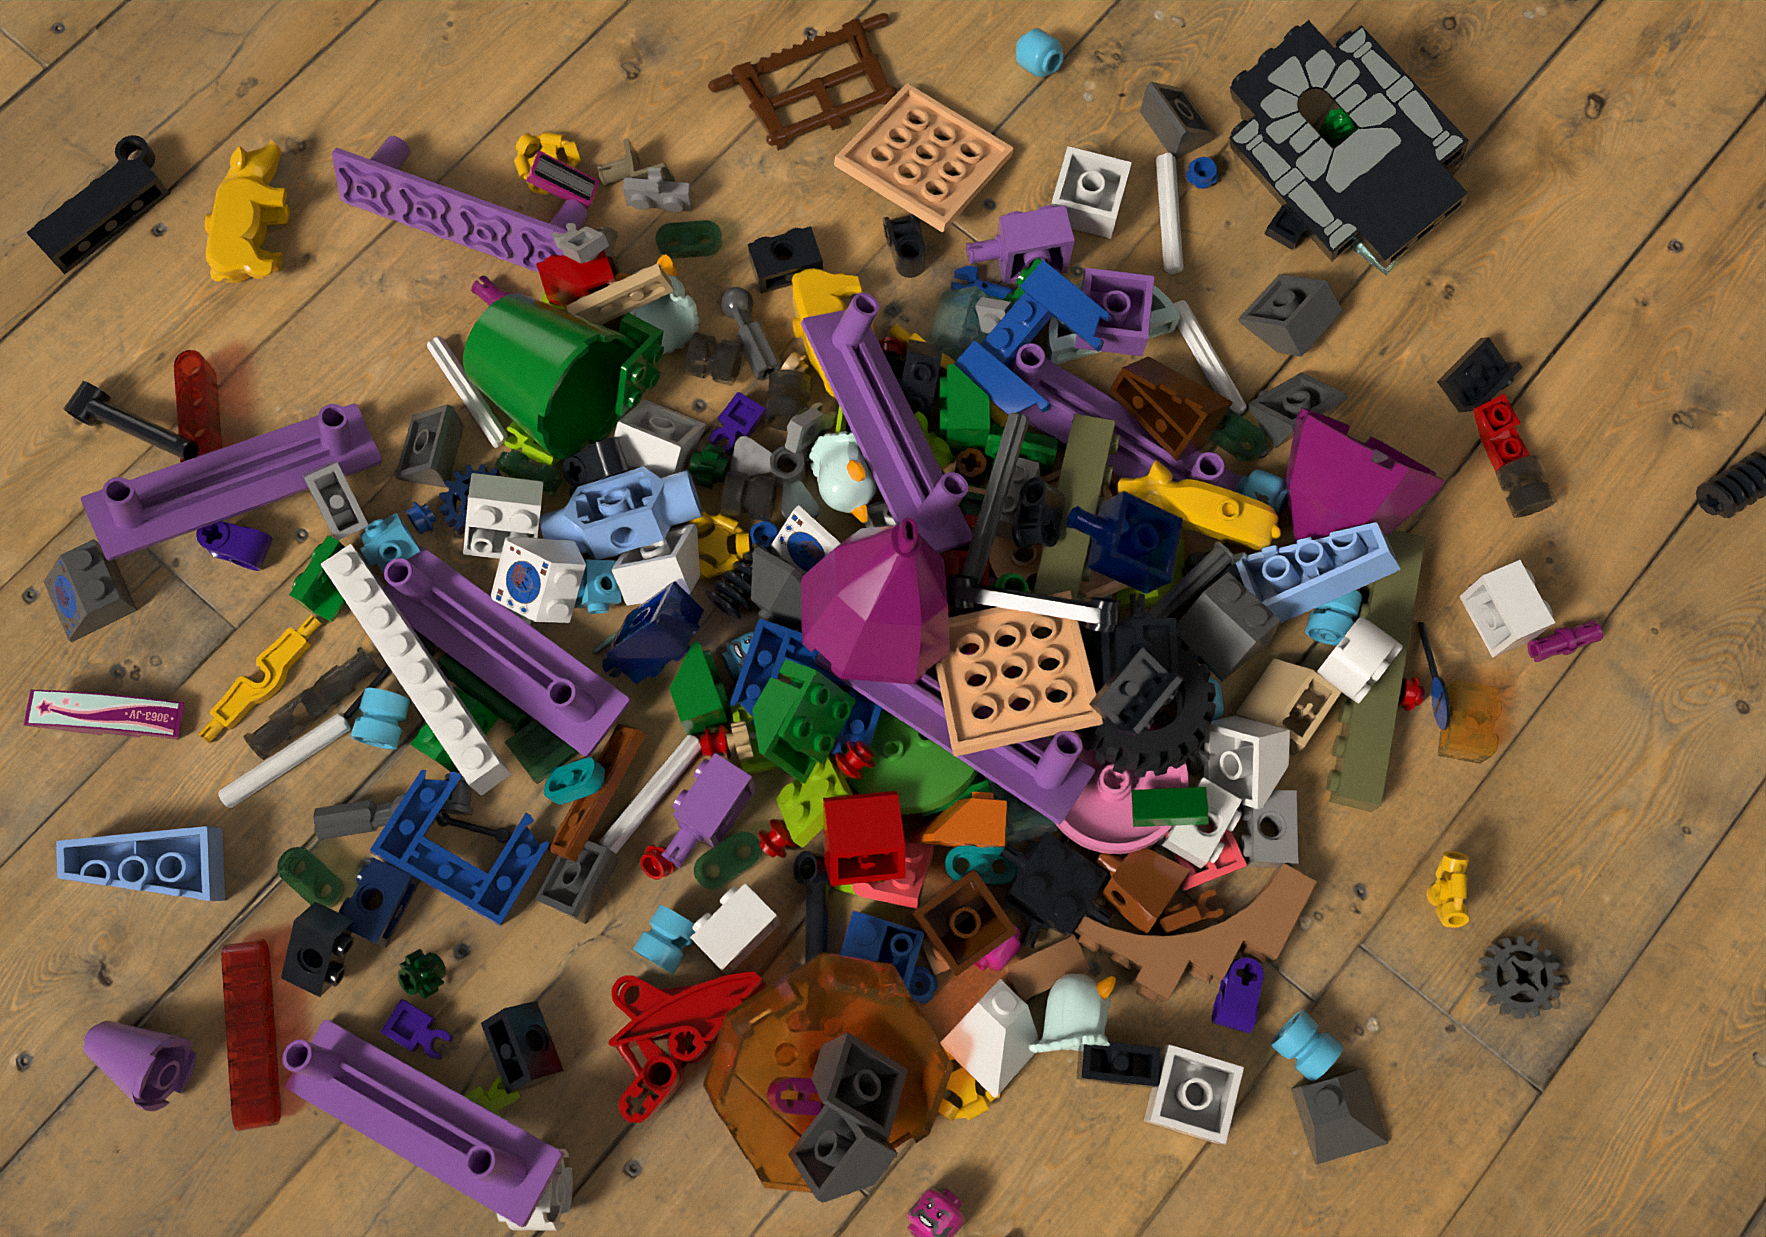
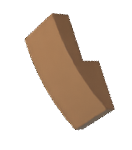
M1075 935L1019 960L1003 968L1013 992L1024 1001L1052 988L1055 982L1064 975L1081 974L1090 970V967Z

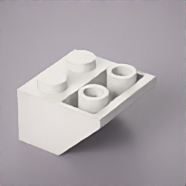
M472 473L467 503L463 555L500 559L506 537L537 538L543 482Z

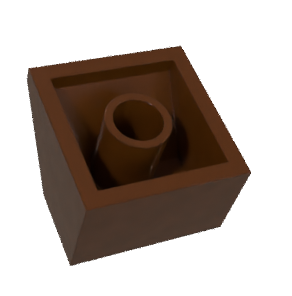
M975 869L969 870L917 907V909L910 912L930 943L956 976L1018 933Z

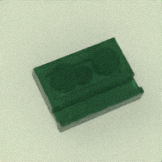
M535 719L505 741V744L537 785L550 776L554 770L579 754L577 750Z

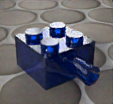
M1125 491L1100 504L1098 516L1079 506L1074 507L1070 511L1066 522L1067 527L1092 537L1093 540L1087 568L1145 594L1171 583L1183 522L1182 518Z
M673 581L627 614L606 653L607 657L602 660L604 671L607 673L615 667L616 669L610 672V677L616 678L624 672L635 684L647 676L654 678L664 669L666 663L672 659L677 662L687 654L690 649L688 643L700 628L698 622L704 609L676 581Z

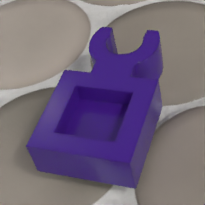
M737 392L718 417L724 427L717 428L712 432L710 436L711 445L716 446L719 440L728 439L729 442L724 447L727 455H731L739 435L750 438L766 416V409L740 392Z
M404 999L400 1000L380 1031L412 1052H415L419 1045L422 1044L427 1056L440 1060L443 1055L434 1049L435 1040L442 1037L444 1040L452 1042L454 1039L452 1034L445 1030L430 1029L436 1018Z

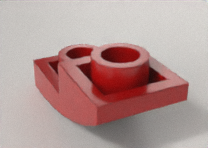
M1505 393L1473 409L1481 441L1496 474L1531 457L1515 426L1521 423Z

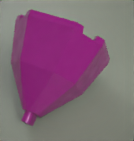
M1301 407L1296 418L1285 478L1294 542L1297 544V540L1311 537L1312 540L1329 537L1331 532L1374 522L1378 523L1386 536L1441 488L1444 480L1436 476L1437 473L1388 444L1372 436L1364 443L1347 435L1350 428L1349 425Z
M905 518L898 525L861 528L834 548L802 576L800 582L802 644L811 652L815 649L818 650L832 663L831 670L840 679L914 685L924 676L929 668L937 662L940 663L948 656L950 640L944 559L918 533L917 522L914 519Z

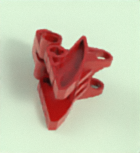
M754 971L729 974L697 985L657 989L634 975H625L615 981L611 991L612 1001L632 1020L608 1041V1044L611 1047L617 1048L624 1061L627 1062L636 1076L619 1099L618 1108L623 1119L631 1123H644L655 1116L670 1096L682 1086L685 1073L681 1065L684 1062L695 1064L706 1058L713 1049L710 1045L717 1044L730 1029L727 1024H734L748 1008L745 1004L752 1003L767 985ZM638 986L640 990L638 999L634 1003L628 1004L626 1000L627 992L632 987ZM688 1036L693 1040L692 1043L696 1047L690 1054L689 1051L685 1050L686 1046L683 1043L684 1039ZM669 1038L668 1047L671 1055L655 1042ZM639 1046L647 1059L643 1069L636 1060L631 1048ZM667 1064L671 1069V1078L669 1082L661 1086L657 1081V1072L660 1067ZM644 1083L647 1088L654 1091L659 1097L656 1098L655 1095L650 1094L643 1102L646 1111L644 1113L635 1112L632 1114L631 1110L634 1106L630 1102L633 1097L640 1099L648 1091V1089L642 1087Z

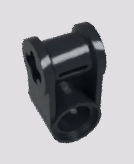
M912 213L894 219L883 217L886 241L891 249L898 273L907 278L919 276L925 267V244L918 217ZM906 255H914V256H916V257H914V258H907V257H904V256H906Z
M618 437L596 442L588 446L587 449L568 457L563 464L564 478L573 487L582 486L592 481L602 480L630 470Z
M1033 477L1027 480L1019 492L1016 517L1012 526V538L1015 545L1021 549L1029 548L1033 544L1052 547L1056 545L1059 539L1060 524L1066 499L1064 494L1040 477Z

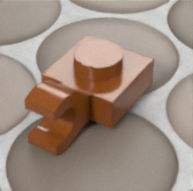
M1207 890L1197 898L1196 905L1188 909L1185 908L1184 903L1163 910L1165 917L1156 922L1161 935L1164 936L1202 920H1212L1221 916L1224 913L1223 908L1210 911L1205 904L1207 898L1216 895V891Z

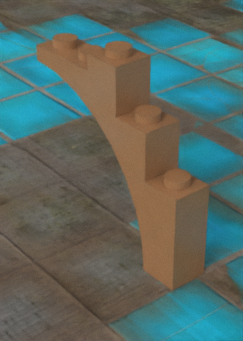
M1283 863L1274 870L1262 890L1241 911L1222 923L1198 932L1174 936L1137 935L1109 928L1084 916L1078 922L1073 933L1079 936L1078 943L1096 953L1101 949L1112 956L1110 961L1116 966L1129 972L1131 968L1137 970L1130 984L1138 988L1136 994L1156 1004L1157 1000L1161 1002L1169 1000L1186 966L1191 968L1189 973L1207 984H1210L1211 980L1214 982L1223 980L1240 946L1244 948L1243 954L1256 960L1260 964H1263L1264 961L1269 963L1277 960L1317 881Z

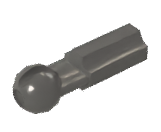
M740 287L729 288L721 299L722 311L728 317L736 320L740 328L737 335L738 342L756 379L764 381L774 378L780 373L783 362L765 325L762 322H755L751 314L754 304L752 295Z
M406 793L398 795L394 801L375 803L374 801L366 800L315 808L313 819L317 838L329 839L377 831L378 827L387 824Z

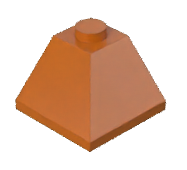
M972 792V798L958 800L911 834L909 843L955 847L977 846L981 848L1005 846L1007 801L994 800V793Z

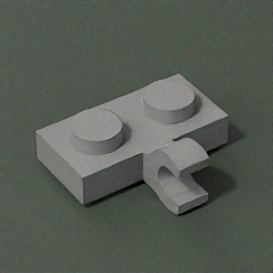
M648 167V179L624 177L623 193L627 206L640 210L648 208L665 209L674 213L692 210L693 197L690 183L663 181L662 168Z

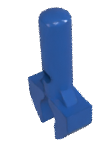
M968 265L954 271V278L966 280L970 283L968 285H961L951 282V291L961 301L969 302L971 296L978 293L1003 300L1009 292L1014 294L1013 288L981 280L977 275V267Z

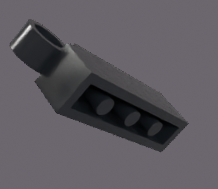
M130 135L122 138L115 147V156L119 160L115 166L99 178L94 179L86 188L73 198L66 200L61 207L45 219L37 222L32 229L26 232L64 274L170 194L151 170L155 163V154L142 137ZM142 150L139 157L128 160L131 153Z

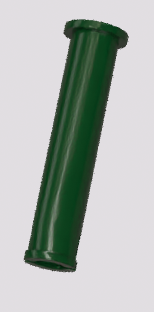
M448 653L437 662L438 665L442 666H439V668L450 682L472 698L478 700L492 713L513 727V733H521L533 717Z

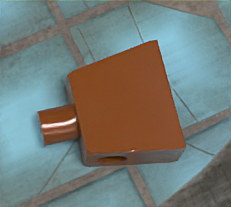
M1148 848L1131 852L1125 859H1122L1117 854L1101 853L1095 862V865L1112 877L1102 892L1103 898L1144 935L1148 934L1190 871L1186 867Z

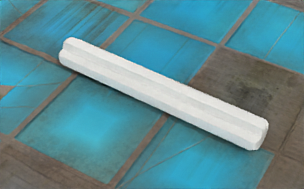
M1171 153L1159 155L1156 159L1163 266L1168 274L1174 275L1183 270L1176 158Z
M1184 300L1174 303L1180 315L1177 327L1215 393L1233 402L1227 414L1231 418L1241 415L1245 412L1247 405L1189 305Z
M437 336L427 343L430 353L492 446L499 448L504 445L505 440L509 438L506 431L475 385L467 378L463 367L443 337Z
M340 713L326 720L219 790L218 795L222 803L229 808H233L349 732L351 727L348 721Z
M692 735L686 736L599 841L601 846L612 850L615 854L620 850L702 751L700 741Z

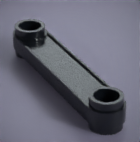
M950 574L949 581L946 583L948 605L953 607L974 608L975 603L1085 621L1087 622L1088 629L1101 632H1116L1117 625L1120 622V601L1115 599L1091 597L1090 602L981 585L978 584L977 577L960 574Z

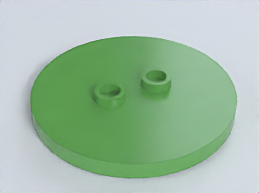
M882 708L870 744V749L875 755L872 758L875 767L869 768L865 766L861 770L864 776L862 780L848 777L846 781L856 795L897 791L901 814H918L940 808L956 799L971 785L978 771ZM848 746L841 747V753L846 754L849 751Z

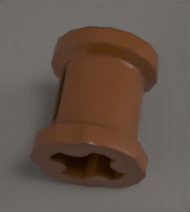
M968 448L958 454L954 473L960 474L965 480L969 478V481H966L967 484L979 486L984 480L986 458L981 451L975 448ZM968 465H969V466H974V469H973L972 472L966 471L967 468H968Z

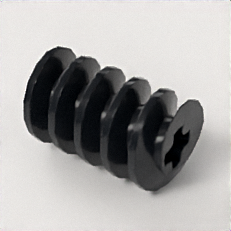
M1755 451L1750 456L1743 458L1739 463H1735L1729 469L1719 473L1718 476H1714L1707 482L1699 485L1696 490V498L1700 507L1710 515L1731 518L1736 512L1744 510L1747 505L1757 502L1758 498H1764L1766 496V456Z
M754 543V544L752 545L753 551H754L757 547H760L761 549H763V550H765V551H767V552L769 553V551H768L767 549H765L763 546H761V545L758 544V543ZM749 551L744 552L742 556L745 564L740 561L733 563L735 573L730 571L723 573L725 583L719 580L713 583L716 593L709 590L705 591L709 599L728 616L731 615L739 620L742 618L738 610L739 606L749 610L752 608L748 597L751 596L753 553Z

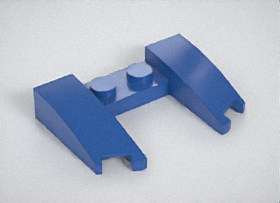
M1044 260L1041 261L1020 286L1024 294L983 342L979 344L974 340L954 363L989 396L993 403L1008 415L1011 412L1019 413L1035 404H1038L1043 413L1052 407L1047 400L1008 368L1016 359L1020 347L1029 344L1052 316L1098 352L1104 344L1102 339L1095 337L1100 318L1105 321H1111L1112 318L1102 307Z
M759 618L730 705L734 707L739 703L753 717L752 709L770 677L777 680L779 670L785 659L819 671L837 686L848 689L847 693L856 699L851 713L846 719L829 754L835 755L837 752H841V747H846L849 740L855 743L862 741L870 748L882 707L817 665L815 659L819 651L815 649L811 652L802 644L801 632ZM753 719L750 722V725L755 729V723Z
M421 770L374 842L370 852L500 926L549 846L548 841L541 845L538 844L527 827L534 820L531 815L525 813L487 874L425 838V835L462 775L457 772H450L449 781L426 779V770Z

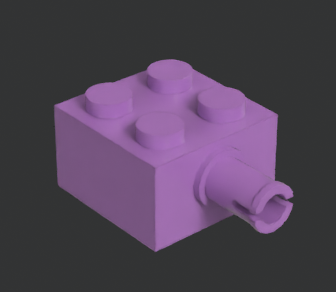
M1046 205L1038 210L1023 213L1021 211H1013L999 217L998 232L995 235V239L966 243L967 257H970L968 258L969 264L997 259L1003 284L1017 282L1024 267L1031 268L1036 258L1044 260L1060 274L1067 273L1075 240L1066 205L1057 207Z
M1093 268L1085 269L1081 291L1112 317L1111 321H1105L1100 318L1095 337L1104 341L1100 351L1136 356L1143 355L1149 335L1154 276ZM1075 336L1074 348L1095 350L1079 336Z
M714 753L710 761L705 758L700 763L694 773V778L697 780L689 791L684 789L673 804V808L676 809L673 816L678 822L680 830L661 856L669 862L672 861L679 868L683 866L682 864L698 841H703L717 850L756 792L752 776Z

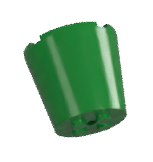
M514 293L492 303L478 318L466 341L463 366L467 378L544 450L556 458L567 459L581 452V449L589 444L592 445L604 440L621 419V416L615 414L620 371L622 365L637 348L630 338L617 331L527 295Z

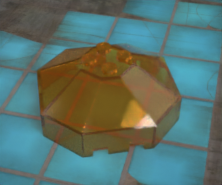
M821 953L725 1014L703 1085L714 1110L729 1129L734 1141L754 1168L765 1188L812 1193L788 1156V1153L817 1116L775 1111L770 1107L767 1100L769 1085L778 1077L812 1078L822 1045L847 1032L908 1069L888 1139L894 1149L912 1137L918 1143L930 1135L954 1066L938 1041V1037L928 1019L911 997L893 964ZM782 1091L781 1099H797L798 1092ZM810 1093L809 1100L821 1101L818 1093Z

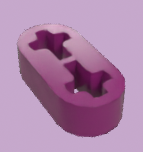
M778 1077L768 1087L767 1100L770 1107L775 1111L789 1114L818 1115L825 1106L822 1101L809 1100L810 1093H818L811 1078ZM786 1090L798 1092L797 1099H781V1092Z

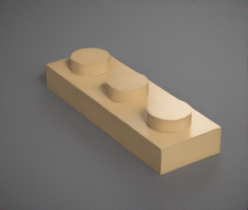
M657 263L651 267L643 268L638 273L623 280L613 282L608 287L595 293L583 296L567 305L566 308L569 313L602 325L674 292V288L669 277Z

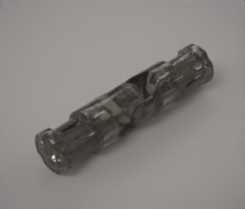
M358 647L356 649L357 653L341 666H333L315 682L313 687L303 690L268 716L269 721L252 734L247 732L243 735L251 749L261 759L266 760L271 750L284 740H292L322 716L329 706L337 704L357 690L356 685L373 672L379 673L381 669L364 648ZM302 702L307 713L310 715L295 717L292 714L296 706Z

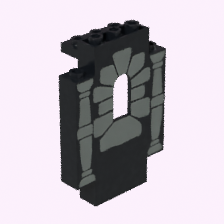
M1309 20L1301 27L1296 25L1288 31L1280 45L1275 49L1273 47L1267 49L1259 57L1258 63L1249 71L1243 70L1233 79L1230 86L1231 99L1239 106L1243 121L1237 124L1231 131V136L1229 137L1231 149L1331 262L1359 240L1378 263L1386 269L1466 203L1468 192L1446 168L1466 152L1469 140L1362 25L1354 32L1350 30L1343 34L1336 42L1335 48ZM1319 89L1326 92L1359 128L1334 150L1298 110V100L1308 90Z

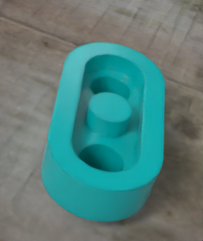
M589 757L561 766L548 777L544 786V795L558 805L587 797L598 792L603 786L605 769L601 764Z
M958 846L953 848L946 856L944 864L947 875L953 881L969 870L975 869L985 885H1004L1009 883L1016 876L1018 867L1000 856L1004 848H981L977 846ZM960 858H964L969 862V869L965 872H961L956 868V861ZM996 860H1001L1005 863L1006 869L1001 874L994 872L992 869V864Z

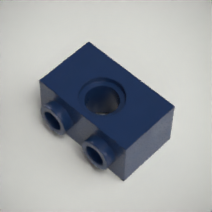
M372 857L370 863L365 864L361 868L356 879L358 886L352 897H348L343 902L339 913L355 920L352 933L387 947L421 880ZM382 892L383 902L381 906L371 910L369 907L370 898L375 893Z

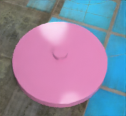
M1154 721L1147 731L1158 730L1163 727ZM1074 730V731H1071V732L1075 733L1076 735H1078L1079 738L1081 739V737H1082L1081 733H1076L1075 730ZM1082 745V751L1077 758L1094 768L1095 773L1063 822L1056 824L1057 827L1079 845L1093 851L1108 854H1124L1139 851L1163 838L1173 826L1133 827L1131 790L1188 788L1186 763L1178 769L1172 766L1169 767L1167 773L1155 776L1153 771H1147L1145 777H1134V770L1125 768L1123 774L1112 771L1113 763L1106 761L1104 765L1100 764L1094 759L1096 752L1093 749L1086 751Z

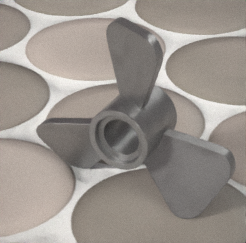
M824 429L818 433V437L828 433L833 434V432ZM747 436L740 437L736 441L731 461V472L735 478L749 479L772 475L775 485L783 489L781 511L785 519L789 518L792 511L798 505L813 519L819 515L818 504L803 485L805 479L804 463L811 460L809 455L815 442L794 454L785 446L779 447L771 453ZM784 464L796 466V469L789 473L779 470Z

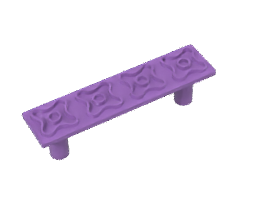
M389 136L370 159L339 148H335L332 152L339 196L342 202L525 267L531 271L538 272L536 263L544 261L549 256L564 255L562 249L557 248L551 235L552 233L563 234L568 232L566 228L568 223L575 224L579 231L588 217L585 206L576 200L570 199L565 201L552 221L546 223L398 170L410 155V149L405 141L396 136Z
M858 293L853 297L847 310L803 318L801 325L896 525L901 524L905 518L914 519L917 522L918 533L936 552L970 544L973 534L958 506L968 492V484L964 477L958 473L948 472L943 475L871 328V324L879 311L878 301L868 293Z
M1029 343L1021 346L1018 350L1016 359L1008 368L1052 405L1044 413L1040 410L1038 404L1019 412V414L1029 417V425L1049 437L1058 439V443L1067 447L1074 414L1114 420L1115 434L1120 435L1117 455L1110 454L1108 465L1114 466L1113 472L1117 474L1119 480L1121 478H1139L1148 475L1155 460H1158L1172 473V481L1174 482L1183 479L1198 480L1236 492L1237 485L1242 477L1225 468L1224 462L1219 455L1212 452L1202 454L1196 451L1176 461L1119 402L1045 358L1044 351L1040 346Z
M353 403L344 407L337 404H328L319 411L318 416L132 480L122 477L112 478L104 484L102 490L82 496L81 502L106 559L111 561L307 491L309 488L302 474L330 461H337L346 477L381 464L382 457L356 404Z
M418 546L420 552L407 560L397 558L387 564L384 570V577L388 584L385 589L414 629L585 757L591 756L631 703L629 697L502 604L492 600L491 596L424 547Z
M819 652L815 663L840 679L831 670L832 663ZM935 664L914 685L840 679L953 754ZM982 706L974 712L973 716L978 719H986L992 715L994 710L989 706ZM1071 731L1058 732L1052 741L1042 737L956 756L1056 824L1063 822L1095 773L1094 768L1077 758L1082 751V741L1078 735Z
M329 1020L322 1022L311 1043L305 1040H295L286 1047L283 1053L284 1066L288 1070L293 1071L285 1085L286 1089L520 1227L527 1226L564 1157V1153Z

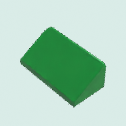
M1206 787L1131 790L1133 827L1208 825L1209 823Z

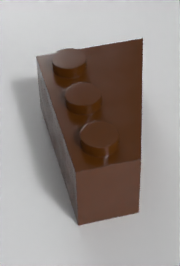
M1149 356L1122 367L1109 389V392L1176 461L1202 449L1233 403Z

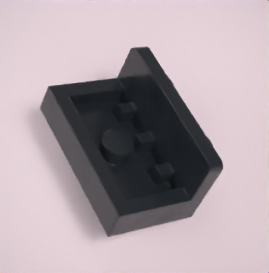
M1489 337L1480 338L1437 383L1459 413L1470 412L1489 402L1500 390L1511 385L1515 380L1514 376L1522 369V365L1519 361L1507 363Z
M1136 647L1089 705L1120 735H1141L1151 727L1154 722L1153 716L1160 707L1167 705L1174 699L1178 692L1176 688L1183 678L1178 673H1168L1143 647Z

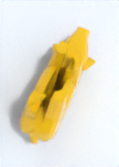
M269 140L264 147L246 152L241 146L236 148L230 158V169L216 191L212 214L208 213L205 217V231L208 234L206 260L211 267V278L216 282L223 280L228 283H239L250 277L264 279V277L271 275L272 272L281 270L282 252L272 254L271 251L260 249L266 238L267 225L288 224L290 208L288 205H285L287 198L286 188H274L268 185L276 174L281 156L280 148L272 140Z
M816 268L805 269L800 273H795L792 277V303L796 318H792L793 330L796 338L802 337L808 359L824 381L826 391L837 401L801 322L805 317L847 310L842 300L851 297L852 293H862L858 276L845 275L844 273L831 274Z
M1158 460L1154 461L1148 475L1139 478H1121L1118 482V493L1139 505V517L1153 518L1164 512L1171 520L1172 526L1182 530H1195L1205 536L1218 539L1222 544L1228 542L1231 547L1262 550V548L1270 546L1273 538H1279L1281 535V529L1277 525L1279 517L1271 506L1237 492L1198 480L1183 479L1174 482L1172 481V473Z

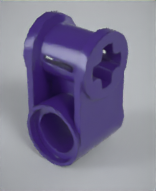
M223 521L200 528L196 534L199 544L207 549L213 557L254 571H260L273 540L270 535L262 531Z
M1241 958L1232 961L1224 979L1221 980L1213 1005L1211 1018L1213 1024L1251 1033L1257 1018L1258 1000L1264 979L1263 969L1256 960ZM1244 969V973L1250 975L1249 981H1242L1241 977L1236 976V971Z

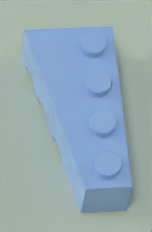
M1377 522L1331 532L1329 537L1312 540L1311 537L1300 539L1294 545L1280 548L1276 545L1262 548V552L1247 555L1245 552L1234 554L1244 587L1281 620L1280 623L1401 570L1392 547Z
M203 826L56 841L57 879L196 898L206 901H225L223 832L220 827Z

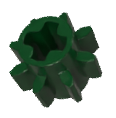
M707 444L706 448L702 451L695 450L690 462L689 473L696 476V485L712 489L714 483H724L729 471L730 459L724 457L722 447Z
M421 949L405 956L406 961L400 963L402 969L398 972V981L402 989L409 995H415L420 992L423 999L438 992V987L444 984L442 978L446 975V968L442 959L437 954L431 952L424 955Z

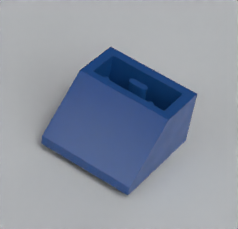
M853 911L831 980V986L865 998L903 1007L925 933Z

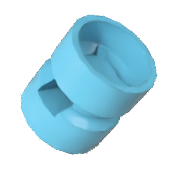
M1354 590L1316 607V610L1312 611L1309 615L1305 629L1306 635L1317 642L1337 646L1355 623L1352 619L1356 618L1359 614L1363 599L1362 595L1357 590Z
M365 688L359 707L364 714L362 717L356 718L350 738L370 746L396 750L402 733L398 723L406 720L411 700L390 691Z
M660 904L649 921L652 927L651 930L641 934L632 950L674 974L684 958L683 947H690L693 943L690 937L695 933L692 929L695 924Z
M1301 1009L1279 1030L1270 1045L1282 1057L1287 1059L1296 1058L1295 1069L1312 1083L1319 1079L1333 1065L1342 1053L1344 1046L1329 1032L1318 1034L1319 1025L1316 1023V1020L1304 1009Z

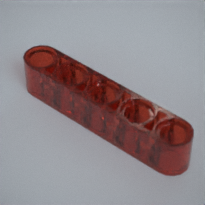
M183 351L174 360L178 434L198 443L199 453L197 457L222 449L217 375L214 368L198 351ZM199 368L196 373L191 374L193 370ZM202 398L198 404L193 405L196 400ZM205 429L201 435L195 437L198 431Z
M264 939L225 945L222 949L221 961L232 1122L238 1132L278 1125L281 1119V1099L269 947Z

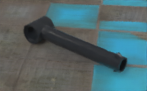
M82 381L63 408L69 415L88 426H92L97 419L186 461L196 458L199 453V445L195 441L109 403L111 397L86 381Z
M803 851L798 854L793 864L795 879L800 884L806 885L804 1017H801L804 1023L803 1029H826V1023L829 1019L826 1018L828 886H831L824 862V853Z

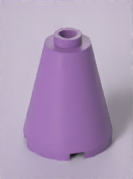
M103 1021L93 1026L87 1032L84 1039L85 1054L139 1108L145 1111L154 1112L167 1106L170 1102L165 1099L173 1091L180 1093L184 1089L193 1073L197 1059L196 1053L191 1050V1045L194 1044L182 1036L112 1021Z

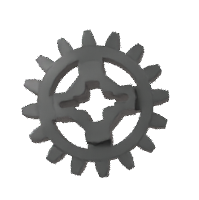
M1523 936L1514 937L1512 942L1508 937L1498 940L1499 947L1495 944L1488 946L1486 950L1491 957L1484 956L1478 960L1485 967V971L1476 973V977L1485 980V985L1478 989L1479 992H1489L1491 995L1487 1004L1492 1006L1499 1003L1501 1005L1499 1014L1508 1015L1513 1010L1514 1019H1523L1526 1013L1530 1018L1540 1016L1539 1008L1543 1011L1550 1010L1552 1005L1548 998L1553 999L1560 996V993L1553 989V985L1563 982L1562 978L1553 975V970L1560 966L1559 963H1549L1547 960L1551 951L1547 949L1539 952L1537 950V940L1529 941L1525 945ZM1509 953H1519L1528 958L1526 960H1519L1515 955L1511 956ZM1516 971H1520V973L1522 974V976L1519 978L1521 984H1518L1516 982V979L1519 976ZM1518 994L1522 999H1527L1529 1002H1517L1510 999V997Z

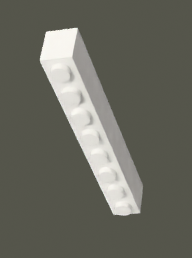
M349 544L321 563V566L468 785L482 796L512 775L366 559L352 544Z

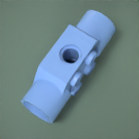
M641 467L578 486L565 508L542 514L539 521L544 539L575 541L581 554L588 553L595 560H600L663 541L671 526L703 517L694 482L688 470L659 478L647 468Z

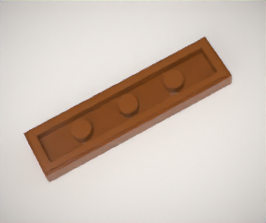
M621 724L616 726L597 760L605 769L603 786L594 794L574 800L548 846V851L556 856L576 862L647 734L638 728Z

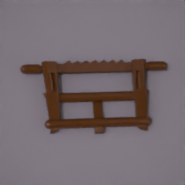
M880 13L865 19L862 23L859 18L843 24L842 29L837 32L826 31L825 36H815L814 41L804 40L803 45L793 44L792 49L782 48L781 54L771 53L770 58L761 57L760 61L756 64H751L749 61L736 65L731 70L732 74L728 73L711 80L708 84V89L715 93L734 86V83L738 82L751 102L749 108L755 112L768 133L766 142L770 146L776 145L778 151L785 147L787 140L829 124L831 130L843 126L842 118L879 103L886 105L897 94L896 88L888 85L879 63V55L873 54L865 34L866 31L870 32L887 25L890 21L889 15L887 13ZM848 42L858 63L824 77L810 80L809 83L768 98L758 78L759 76ZM865 75L874 92L834 107L826 89ZM815 94L822 113L783 128L775 110Z

